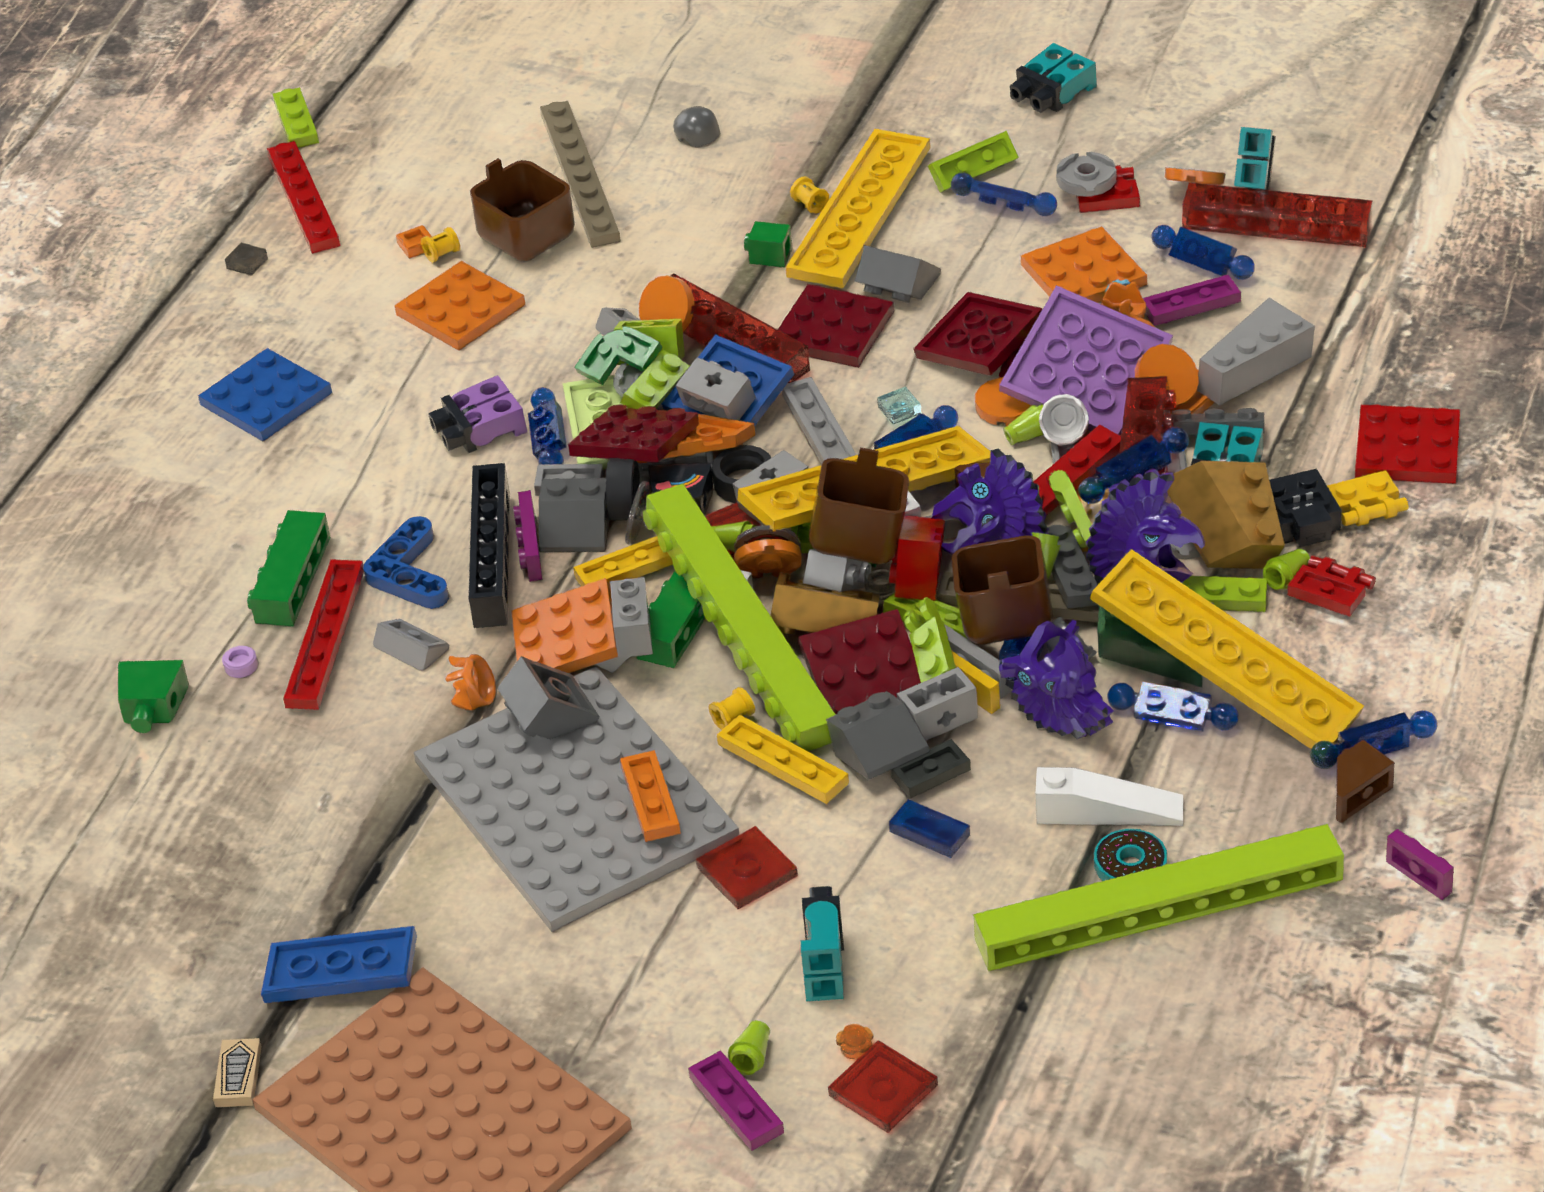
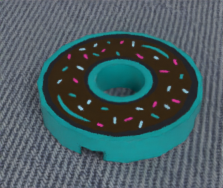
M1122 829L1111 832L1099 841L1094 851V869L1102 881L1167 864V850L1163 842L1154 834L1141 829ZM1128 857H1134L1139 859V861L1135 863H1127L1124 862L1123 859Z

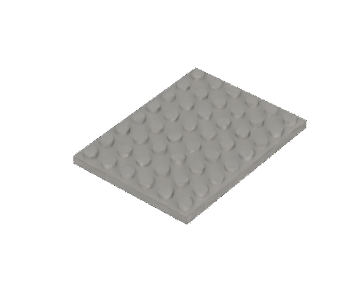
M597 666L573 676L600 716L595 723L551 740L538 735L532 737L525 734L519 728V721L514 713L506 708L414 752L417 765L551 932L740 838L739 827ZM655 750L680 824L681 834L645 842L621 769L620 758Z

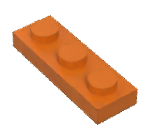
M655 750L620 758L621 769L645 842L681 834L680 824Z

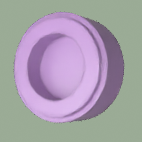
M248 646L233 647L226 651L222 657L226 674L234 678L249 676L258 667L256 653Z

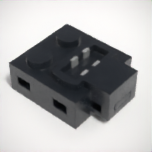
M1317 468L1269 480L1284 544L1293 542V537L1299 547L1331 540L1332 532L1341 530L1342 510Z

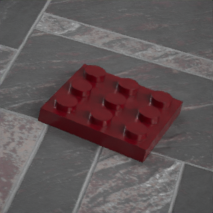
M807 284L772 337V349L859 368L894 313V302Z
M967 292L913 348L917 359L991 376L1027 338L1042 308Z
M622 404L613 405L568 444L569 456L659 462L699 425L698 413L685 412V409L682 408L665 411L656 410L652 406L633 409L627 408L626 405Z
M898 609L799 636L798 643L811 678L835 714H838L845 707H854L867 701L870 696L876 693L887 691L897 698V693L921 683L913 647Z

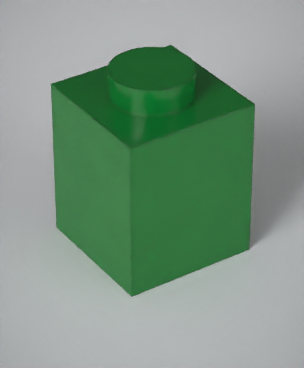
M755 221L750 233H746L744 238V250L748 251L749 264L785 267L792 251L790 225Z

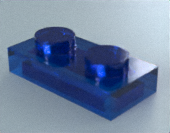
M908 799L889 821V832L952 858L970 836V825Z

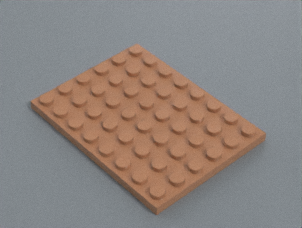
M424 967L411 976L409 986L395 988L252 1099L256 1111L358 1192H557L632 1129L629 1117Z

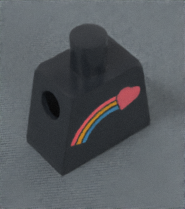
M711 463L648 465L651 493L684 484L704 516L706 515L713 493Z

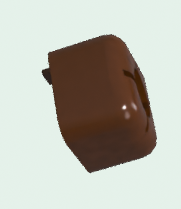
M497 158L485 166L487 178L470 190L478 235L518 261L532 260L568 238L574 231L575 221L569 184L531 161H516L503 168L501 160Z
M860 447L857 462L838 458H830L823 461L809 532L810 544L816 552L873 564H886L894 558L898 549V539L901 534L906 511L909 478L900 470L877 466L878 450Z
M1030 535L968 545L961 547L953 553L954 590L963 631L970 642L976 645H985L1030 637L1040 624L1046 621L1053 622L1050 587L1039 538Z

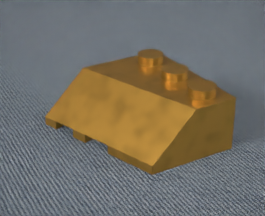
M1200 461L1173 474L1175 480L1167 493L1172 502L1179 506L1182 511L1181 516L1193 522L1202 532L1205 546L1201 549L1197 544H1193L1208 568L1264 569L1269 559L1280 555L1285 545L1265 462Z
M780 572L770 616L781 633L796 634V629L813 633L876 615L880 594L859 589L843 592L828 590L803 583L804 579H799V583L790 581L792 574Z

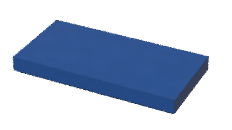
M408 926L271 943L261 991L264 1003L409 986L417 940L415 927Z

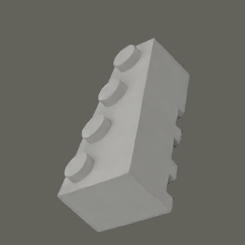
M1268 298L1200 358L1197 391L1218 405H1221L1311 358L1315 325L1273 299Z

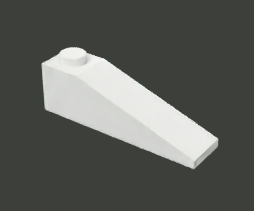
M1037 767L1035 792L1037 824L1183 826L1182 794L1079 768Z

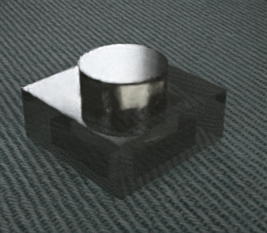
M241 242L224 260L226 269L252 276L268 257L266 249Z

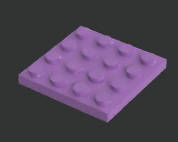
M1056 285L1002 379L999 391L1036 407L1041 404L1044 405L1045 402L1055 395L1069 394L1075 396L1083 402L1088 412L1089 423L1087 430L1092 431L1100 424L1121 435L1144 394L1135 383L1134 370L1138 359L1153 346L1159 344L1171 345L1173 335Z

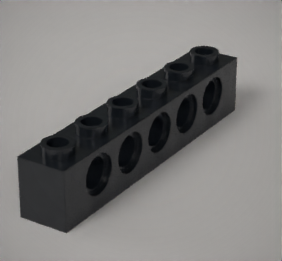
M505 463L472 466L468 599L474 628L508 625L510 490Z

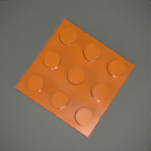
M1102 226L1021 255V266L1049 297L1057 285L1098 303L1103 300L1107 286L1117 279L1120 281L1127 279L1130 283L1136 282L1139 288L1147 285V274Z
M460 261L394 306L397 316L453 348L460 350L525 305V298L523 294Z
M606 578L511 610L517 661L522 656L563 672L571 673L618 657L613 626L611 586Z

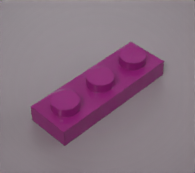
M1228 274L1144 297L1143 299L1146 302L1145 314L1153 326L1166 324L1174 320L1241 302V291Z
M531 490L518 492L519 505L513 506L516 526L522 525V527H516L518 547H524V549H518L520 568H527L529 582L543 580Z
M721 1050L688 1068L689 1078L751 1151L784 1134L783 1122Z

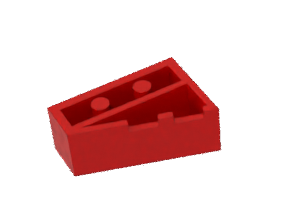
M905 515L898 539V549L890 566L889 583L895 584V597L919 600L928 597L936 601L945 520Z

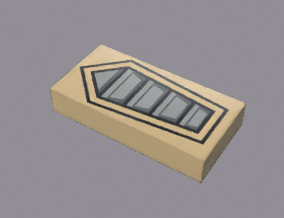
M259 1038L222 1040L213 1095L215 1107L253 1106L252 1099L255 1097L262 1048Z

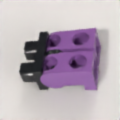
M498 375L459 391L452 397L450 395L441 397L442 408L428 413L432 429L435 433L440 432L444 446L448 451L463 445L466 451L471 453L477 450L476 446L487 445L495 437L512 431L515 436L527 433L523 408Z

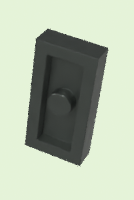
M952 739L929 749L930 752L891 769V778L909 798L915 797L971 770L970 759Z

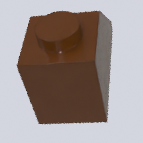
M1365 740L1360 741L1351 748L1345 749L1337 757L1336 820L1340 823L1393 788L1395 762Z

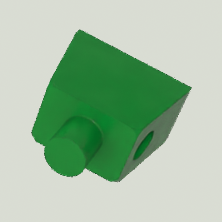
M183 660L119 661L118 703L123 721L131 724L132 729L138 733L149 732L153 723H169L173 721L189 687Z

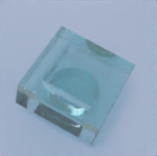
M906 386L877 397L878 408L893 425L921 414L920 402Z

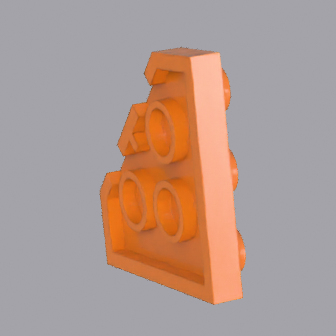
M698 414L699 425L663 459L738 447L755 436L754 423ZM637 461L638 463H647L645 461Z

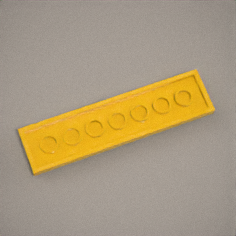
M874 129L785 267L786 277L844 288L861 260L864 245H871L930 150V138Z
M960 426L875 449L879 451L877 466L900 470L908 476L909 492L923 490L932 485L954 480V468L958 465L989 463L991 452ZM858 455L844 458V460L857 462ZM821 465L739 488L737 500L769 529H773L772 532H776V530L784 531L787 528L803 523H811Z
M1132 549L1091 593L1090 599L1323 758L1358 718L1364 708L1363 704Z

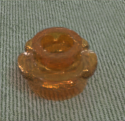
M850 1024L845 1026L843 1031L837 1033L836 1044L840 1046L841 1053L845 1057L861 1059L869 1054L872 1047L871 1040L874 1036L868 1027Z

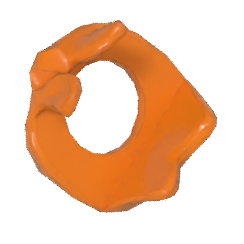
M1112 282L1103 297L1101 305L1127 316H1138L1144 319L1146 302L1141 296L1137 283L1131 282L1125 286Z
M471 654L469 657L449 656L451 665L454 667H464L461 670L448 674L445 678L447 682L464 678L453 683L456 694L451 700L452 705L472 711L478 707L490 705L495 698L496 685L494 675L486 660L478 654Z

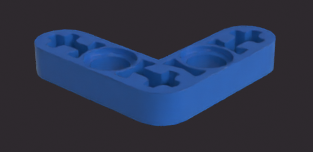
M417 516L405 521L364 563L363 570L365 580L371 587L425 608L433 609L443 606L449 600L445 579L410 566L434 539L432 523L428 518ZM395 550H407L406 552L401 554H391ZM405 579L414 580L412 583L406 585L398 584L400 581Z

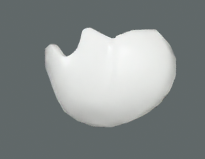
M1069 394L1055 395L1044 403L1039 415V424L1047 440L1059 446L1071 445L1081 439L1088 429V412L1079 398Z

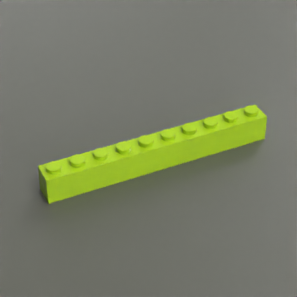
M684 484L647 495L646 510L643 511V518L649 530L653 529L658 537L661 550L664 553L668 552L676 573L684 577L691 596L694 599L697 598L701 603L705 618L708 622H713L718 630L721 643L724 646L728 645L732 651L736 666L739 670H744L748 676L752 691L755 694H759L763 699L767 714L771 719L775 718L780 726L783 738L808 752L831 744L832 741L826 719L836 714Z
M1328 824L1306 828L1301 831L1271 837L1266 840L1236 846L1227 850L1201 855L1188 860L1166 864L1137 873H1130L1125 876L973 914L975 941L989 972L1343 880L1344 853Z

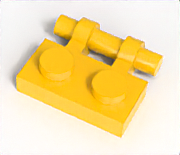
M1386 470L1327 485L1342 510L1341 521L1344 526L1352 524L1357 526L1366 525L1369 523V520L1384 517L1385 519L1397 516L1398 512L1409 509L1407 499L1405 497L1399 498V490Z

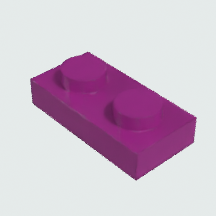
M1396 829L1387 836L1386 862L1441 900L1452 893L1454 867L1446 859L1438 857L1422 846L1415 838H1410L1399 829Z

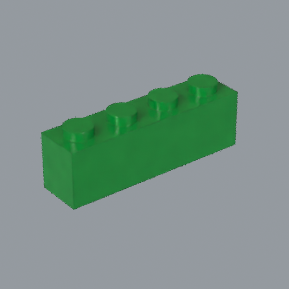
M288 510L283 522L278 524L273 545H269L267 559L264 566L258 570L255 587L248 593L247 605L252 610L255 624L294 626L331 538L326 513Z
M676 571L673 572L669 580L663 583L661 592L655 602L649 604L653 654L636 656L638 660L675 668L706 619L701 603L697 598L694 599L691 596L686 580L682 575L679 576Z

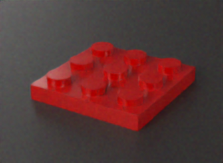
M1361 404L1355 478L1386 470L1394 481L1456 484L1460 409Z

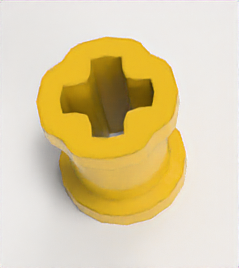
M800 177L791 186V198L796 202L805 204L806 209L810 213L817 214L821 212L829 201L828 192L825 189L814 186V182L809 177Z
M451 227L444 228L442 233L433 237L425 236L421 238L422 249L427 259L432 263L436 262L438 257L451 251L453 253L458 252L461 249L457 234Z
M741 687L735 688L731 696L721 702H712L708 707L713 722L721 730L739 714L749 717L755 713V705L752 698Z

